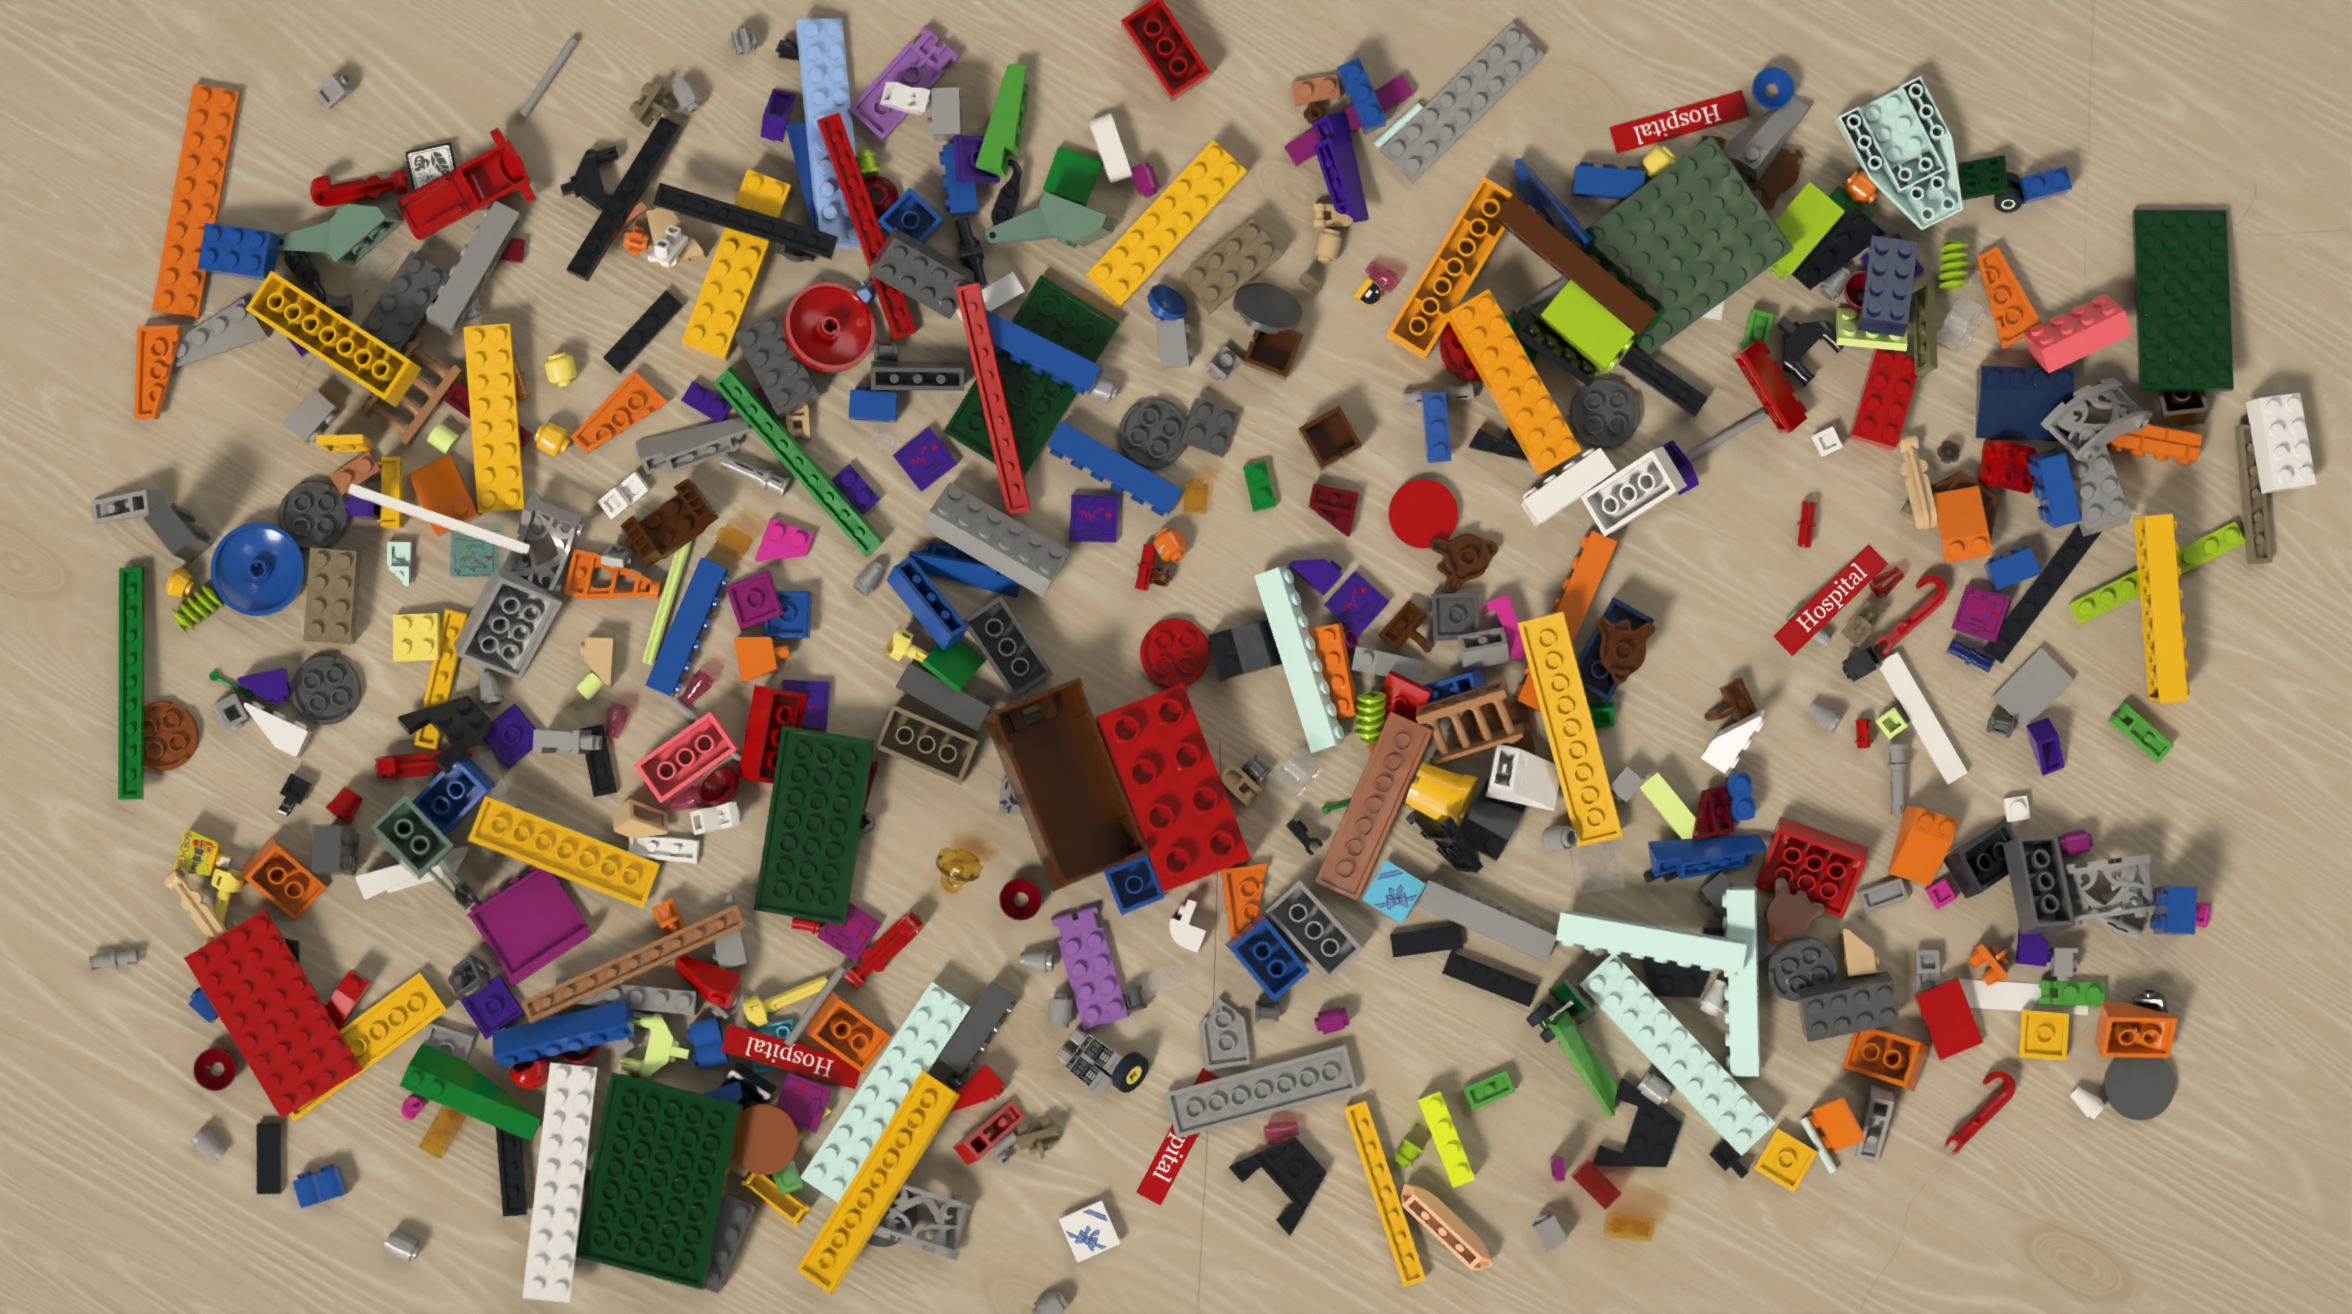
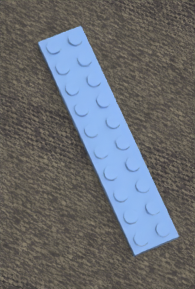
M842 18L798 19L795 23L816 230L838 236L835 249L861 248L817 124L818 119L840 113L853 153L856 156L852 113L848 110L851 107Z

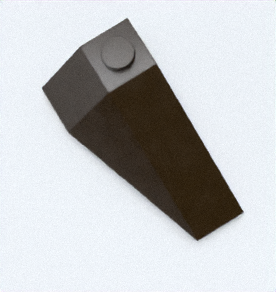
M2159 391L2158 399L2163 419L2180 426L2205 423L2209 413L2205 391Z

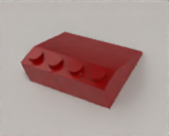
M1779 817L1754 887L1774 894V881L1778 878H1784L1792 895H1795L1799 890H1803L1810 902L1821 903L1824 905L1826 913L1843 918L1866 863L1868 847Z

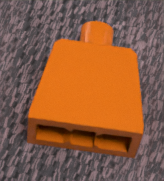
M772 637L734 638L740 677L743 683L778 671L777 660L790 658L788 644L775 647Z

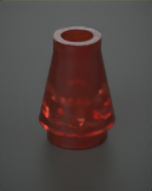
M1895 567L1872 578L1869 587L1876 597H1887L1904 578V574L1900 568Z

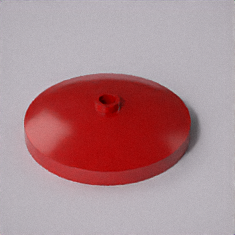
M819 282L803 288L789 303L783 320L785 339L794 355L807 366L828 373L843 372L857 366L871 350L876 335L874 316L868 304L851 288L834 282Z

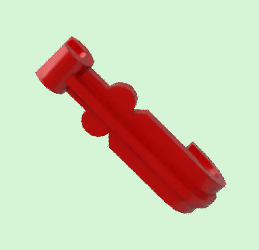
M402 170L394 171L390 178L380 179L377 175H371L367 178V181L359 179L331 185L330 176L325 175L313 179L310 187L313 202L323 207L362 201L367 196L371 200H377L381 197L382 193L391 191L396 195L408 193L407 177Z
M1929 575L1916 583L1915 587L1917 589L1930 583L1935 584L1937 589L1887 634L1880 636L1876 640L1875 649L1881 644L1887 646L1882 650L1881 656L1888 655L1898 642L1944 603L1948 594L1947 585L1944 580L1938 576Z
M434 750L431 756L427 753L377 757L375 758L376 765H374L376 777L381 779L429 776L431 772L436 777L442 769L435 763L434 756L442 751ZM466 752L465 754L472 760V752Z
M912 911L907 912L874 943V950L867 948L862 952L864 960L856 968H851L843 977L857 990L867 981L866 977L873 970L876 972L884 971L886 967L885 961H891L923 929L924 923L920 920L921 917L918 914L915 915Z
M1996 1071L1983 1079V1084L1987 1085L1994 1079L2000 1078L2003 1080L2004 1086L1953 1136L1947 1138L1945 1148L1952 1142L1957 1145L1952 1151V1155L1958 1154L1961 1148L2011 1100L2015 1094L2016 1086L2009 1074Z

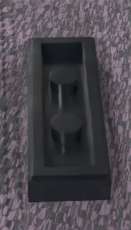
M604 724L581 728L580 730H592L591 735L602 736V750H591L590 754H585L593 796L599 797L617 793Z
M1460 925L1390 934L1393 958L1463 948Z
M257 1123V1194H281V1123Z

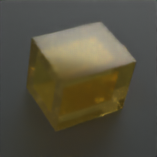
M728 524L725 528L721 527L715 536L717 540L716 546L739 560L743 558L753 542L751 538Z

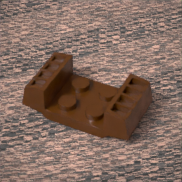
M686 479L674 486L678 495L638 522L634 516H631L620 525L623 535L646 568L675 553L702 534L710 524L719 518L693 481Z

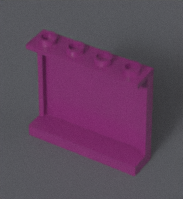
M534 866L529 869V875L524 878L521 875L509 882L510 887L504 891L502 888L494 891L489 895L491 897L490 900L484 904L480 901L479 906L474 904L470 907L471 912L467 914L506 972L511 985L514 986L594 935L556 875Z

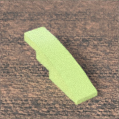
M1657 772L1639 788L1680 839H1693L1692 835L1696 818Z

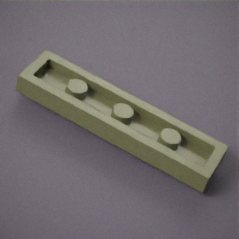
M1929 285L1912 294L1915 375L1920 377L1938 368L1934 287Z

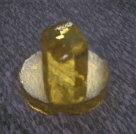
M950 847L940 850L936 859V866L942 872V887L949 893H957L964 887L966 882L978 879L983 868L979 864L980 860L978 857L962 848L950 850ZM949 878L957 880L958 884L953 885L949 881Z

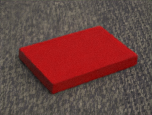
M1957 977L1914 995L1939 1060L1983 1043Z

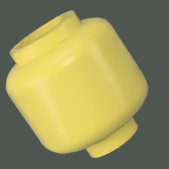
M1665 145L1662 147L1655 146L1643 158V165L1646 167L1643 171L1651 179H1654L1674 164L1677 156Z
M566 351L549 355L548 360L544 363L549 382L558 383L559 387L572 384L571 379L575 378L578 374L573 356L566 354Z

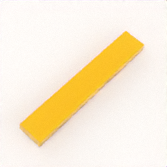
M449 609L444 610L440 628L441 660L432 662L422 709L449 701L459 658L454 642L468 618V613ZM428 724L416 732L414 745L438 750L441 734L432 724Z

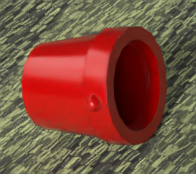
M343 787L325 808L342 821L351 825L363 799L350 789Z

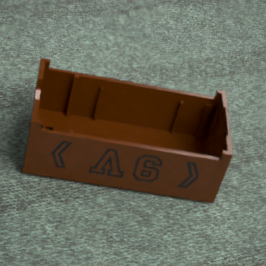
M1080 677L994 710L984 718L1053 892L1150 852L1147 843L1145 844L1112 764L1082 689L1083 684ZM1040 704V710L1024 715V709ZM1043 712L1044 718L1028 724L1027 718Z

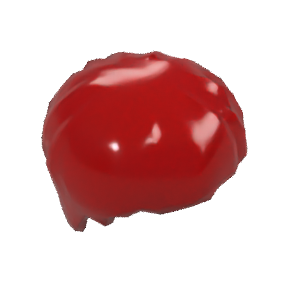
M548 1057L514 1064L509 1070L511 1080L517 1086L526 1089H537L543 1086L548 1081L549 1076Z

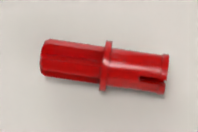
M1808 501L1801 502L1800 521L1797 522V525H1799L1798 547H1811L1813 527H1816L1814 517L1817 503L1810 501L1809 511Z
M1143 544L1141 560L1137 564L1139 570L1135 588L1138 590L1147 591L1149 589L1151 571L1156 568L1154 567L1156 556L1154 545Z

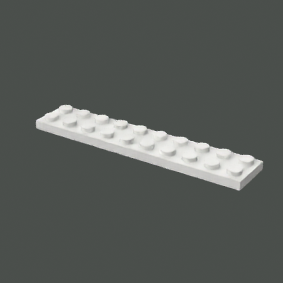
M550 1063L523 1298L570 1303L597 1067Z

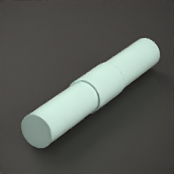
M1417 102L1378 137L1373 144L1380 149L1411 121L1423 107Z
M1807 1116L1801 1119L1800 1122L1828 1172L1831 1174L1838 1169L1810 1118Z

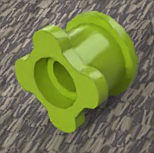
M872 149L858 151V155L855 156L862 176L880 173L875 159L877 153H872Z
M1403 1138V1144L1397 1153H1393L1397 1156L1395 1161L1405 1168L1408 1165L1413 1167L1412 1162L1423 1151Z

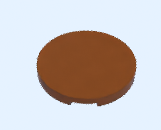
M156 701L145 705L144 766L158 771H170L181 767L190 760L198 745L199 731L194 717L183 706L169 701Z
M765 1103L750 1106L742 1111L733 1157L740 1166L755 1174L769 1175L784 1169L792 1162L799 1148L800 1137L799 1131L789 1113L776 1105Z

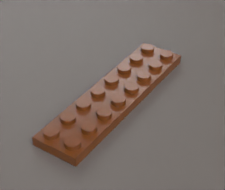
M1392 711L1389 712L1314 880L1315 883L1356 901L1358 900L1432 735V729L1419 725L1417 722Z

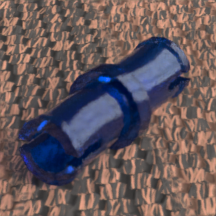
M1952 639L1946 651L1964 660L1965 664L1969 665L1970 663L1985 670L1987 673L1990 671L1995 660L1977 652V648L1973 646L1969 648Z

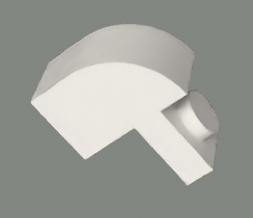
M886 82L880 104L898 111L922 115L929 106L931 90L912 88L898 82Z
M736 802L690 812L694 835L725 830L740 825V811L737 808Z
M1188 899L1187 904L1182 902L1177 915L1181 916L1180 921L1171 918L1170 933L1178 945L1198 953L1206 931L1189 925L1197 902Z

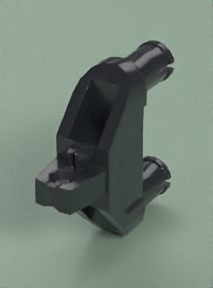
M616 146L597 151L592 148L586 150L575 176L570 177L571 182L560 185L562 195L575 194L576 198L581 197L583 201L602 212L613 194L608 195V193H605L598 167L599 164L619 160Z
M1784 316L1777 323V326L1784 332L1782 337L1785 340L1782 369L1785 372H1791L1804 386L1815 375L1800 362V358L1819 339H1823L1837 354L1845 347L1844 345L1836 344V332L1829 321L1802 324L1796 321L1792 324Z

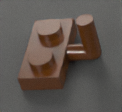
M1410 601L1402 607L1378 635L1396 651L1402 647L1409 637L1424 652L1429 653L1432 650V646L1425 637L1416 631L1428 616Z
M1742 677L1736 678L1719 688L1727 706L1718 711L1707 712L1705 719L1707 721H1715L1732 715L1736 723L1757 712Z

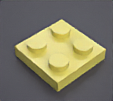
M440 614L393 615L394 662L441 660Z

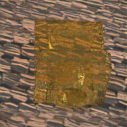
M1190 479V482H1185L1183 512L1206 514L1208 484L1204 483L1203 479Z

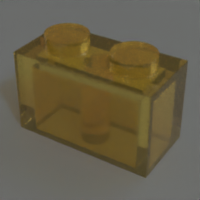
M441 1106L419 1148L438 1159L443 1158L466 1117L449 1107Z
M1605 1211L1603 1235L1652 1242L1655 1218Z

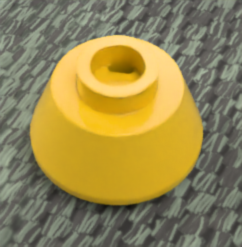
M184 567L176 568L166 584L165 590L167 594L174 597L190 595L195 587L193 576Z

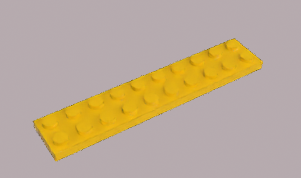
M1564 611L1518 622V627L1572 828L1576 830L1578 835L1577 847L1622 837L1623 832Z
M923 1070L921 1071L796 1269L798 1272L827 1293L835 1294L959 1098V1094Z

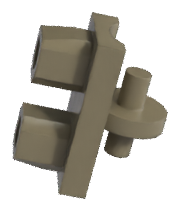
M648 82L645 83L641 93L647 97L643 104L638 101L633 102L629 111L635 115L634 117L642 125L649 128L652 121H657L661 114L665 117L669 116L670 113L665 108L669 104L667 98L671 93L659 83L655 85Z
M1866 601L1840 634L1859 648L1885 614L1875 608L1869 601Z
M1050 1117L1039 1120L1041 1130L1033 1133L1030 1123L1018 1125V1137H1016L1020 1151L1029 1148L1030 1155L1039 1152L1041 1159L1046 1158L1044 1151L1053 1149L1051 1142L1061 1140L1057 1126H1054Z

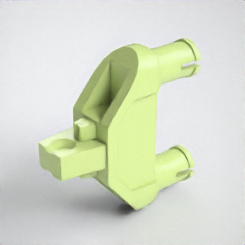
M633 1010L634 1017L640 1018V1020L634 1019V1025L649 1028L651 1031L645 1059L641 1061L622 1055L620 1062L627 1063L629 1066L619 1064L620 1071L639 1074L641 1079L646 1080L670 1061L675 1062L676 1057L689 1058L690 1050L679 1047L680 1042L675 1041L661 1013L656 1012L651 1015Z

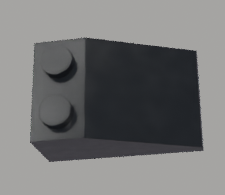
M1269 620L1208 635L1221 681L1282 664Z
M1488 778L1460 830L1473 850L1496 862L1527 805L1486 797Z
M2006 821L1992 827L1945 856L1943 861L1966 899L1982 893L2009 874L2003 844L2014 839L2015 836Z
M740 1062L735 1064L720 1086L723 1087L734 1082L741 1084L742 1099H739L738 1103L743 1104L742 1111L756 1104H767L777 1088Z

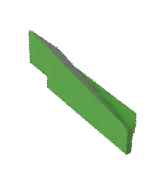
M1026 64L1007 65L976 162L977 168L1001 177H1007L1009 155L1019 156L1029 94V86L1025 83Z
M1564 1011L1551 1021L1548 1026L1558 1039V1045L1606 1115L1613 1117L1615 1115L1614 1105L1617 1085L1581 1032L1576 1029L1568 1011Z

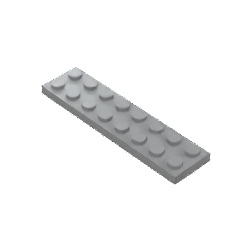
M1512 22L1380 149V152L1413 184L1544 57V54Z
M1346 1045L1170 1091L1165 1093L1176 1138H1181L1358 1091L1348 1051Z

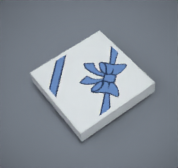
M1102 1200L1059 1219L1077 1263L1121 1244Z

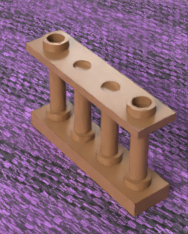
M418 338L408 342L404 348L405 354L403 356L409 360H412L414 356L439 373L443 380L438 387H433L418 375L412 383L427 393L429 399L424 406L422 404L418 405L406 395L399 402L414 413L413 416L415 418L410 424H405L378 405L382 398L376 394L373 397L369 396L362 405L364 408L362 413L367 417L374 412L400 431L401 437L399 440L408 447L412 445L438 410L454 383L458 382L464 374L456 365H453L452 368H446L421 350L420 347L423 345V342Z
M1505 679L1416 708L1418 724L1426 723L1433 730L1432 734L1438 750L1434 751L1433 761L1435 765L1439 763L1447 764L1455 758L1507 742L1515 743L1520 738H1523V724L1513 726L1503 701L1504 698H1507L1508 691ZM1487 703L1495 704L1504 729L1491 733L1481 708L1482 705ZM1468 709L1473 711L1482 736L1470 740L1459 715L1460 712ZM1446 716L1451 718L1461 742L1448 747L1437 722L1438 719Z

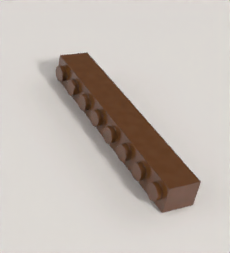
M1513 194L1493 219L1564 278L1575 282L1634 331L1636 337L1640 335L1657 314L1654 311V305L1646 299L1643 301L1636 296L1637 292L1631 286L1621 284L1618 281L1619 277L1609 269L1607 271L1600 266L1601 262L1591 254L1587 256L1581 251L1583 247L1575 240L1570 242L1564 237L1565 232L1557 225L1552 227L1546 222L1547 217L1538 210L1534 212L1528 207L1529 202L1520 195L1516 197Z

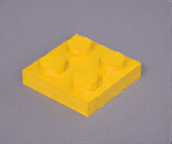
M2021 1010L2018 1057L2066 1061L2069 1014Z
M1776 1128L1753 1169L1795 1193L1818 1152Z

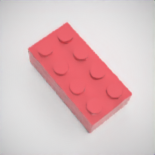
M2105 294L2096 296L2092 301L2084 305L2075 306L2067 313L2056 315L2048 322L2035 325L2023 334L2031 357L2048 373H2051L2131 335L2132 331L2125 310Z
M710 711L634 764V766L658 801L664 803L736 753L740 748L716 713Z

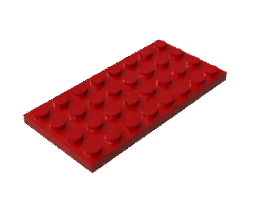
M266 909L184 957L281 1119L363 1070Z

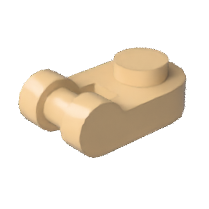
M1313 204V212H1315L1313 228H1346L1353 222V218L1348 215L1336 212L1333 204ZM1324 212H1331V220H1324Z
M808 405L786 416V429L794 438L804 437V439H811ZM802 421L803 428H794V422Z
M1236 766L1227 767L1222 772L1221 780L1223 785L1246 807L1251 803L1250 800L1256 794L1259 795L1263 791L1245 772ZM1245 783L1249 788L1243 794L1239 788Z

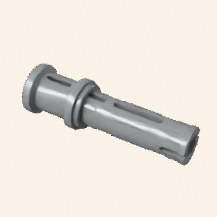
M1468 381L1467 384L1458 385L1449 383L1447 387H1440L1444 388L1448 403L1454 404L1455 401L1460 400L1474 401L1472 381ZM1428 389L1403 391L1404 406L1422 404L1420 390Z
M728 454L724 455L720 464L721 468L760 484L759 487L765 490L767 488L778 493L779 497L782 498L785 496L791 479L788 477L784 479L773 474L772 470H761Z
M1887 744L1889 749L1887 768L1891 773V814H1903L1905 810V770L1908 768L1906 763V748H1908V744Z

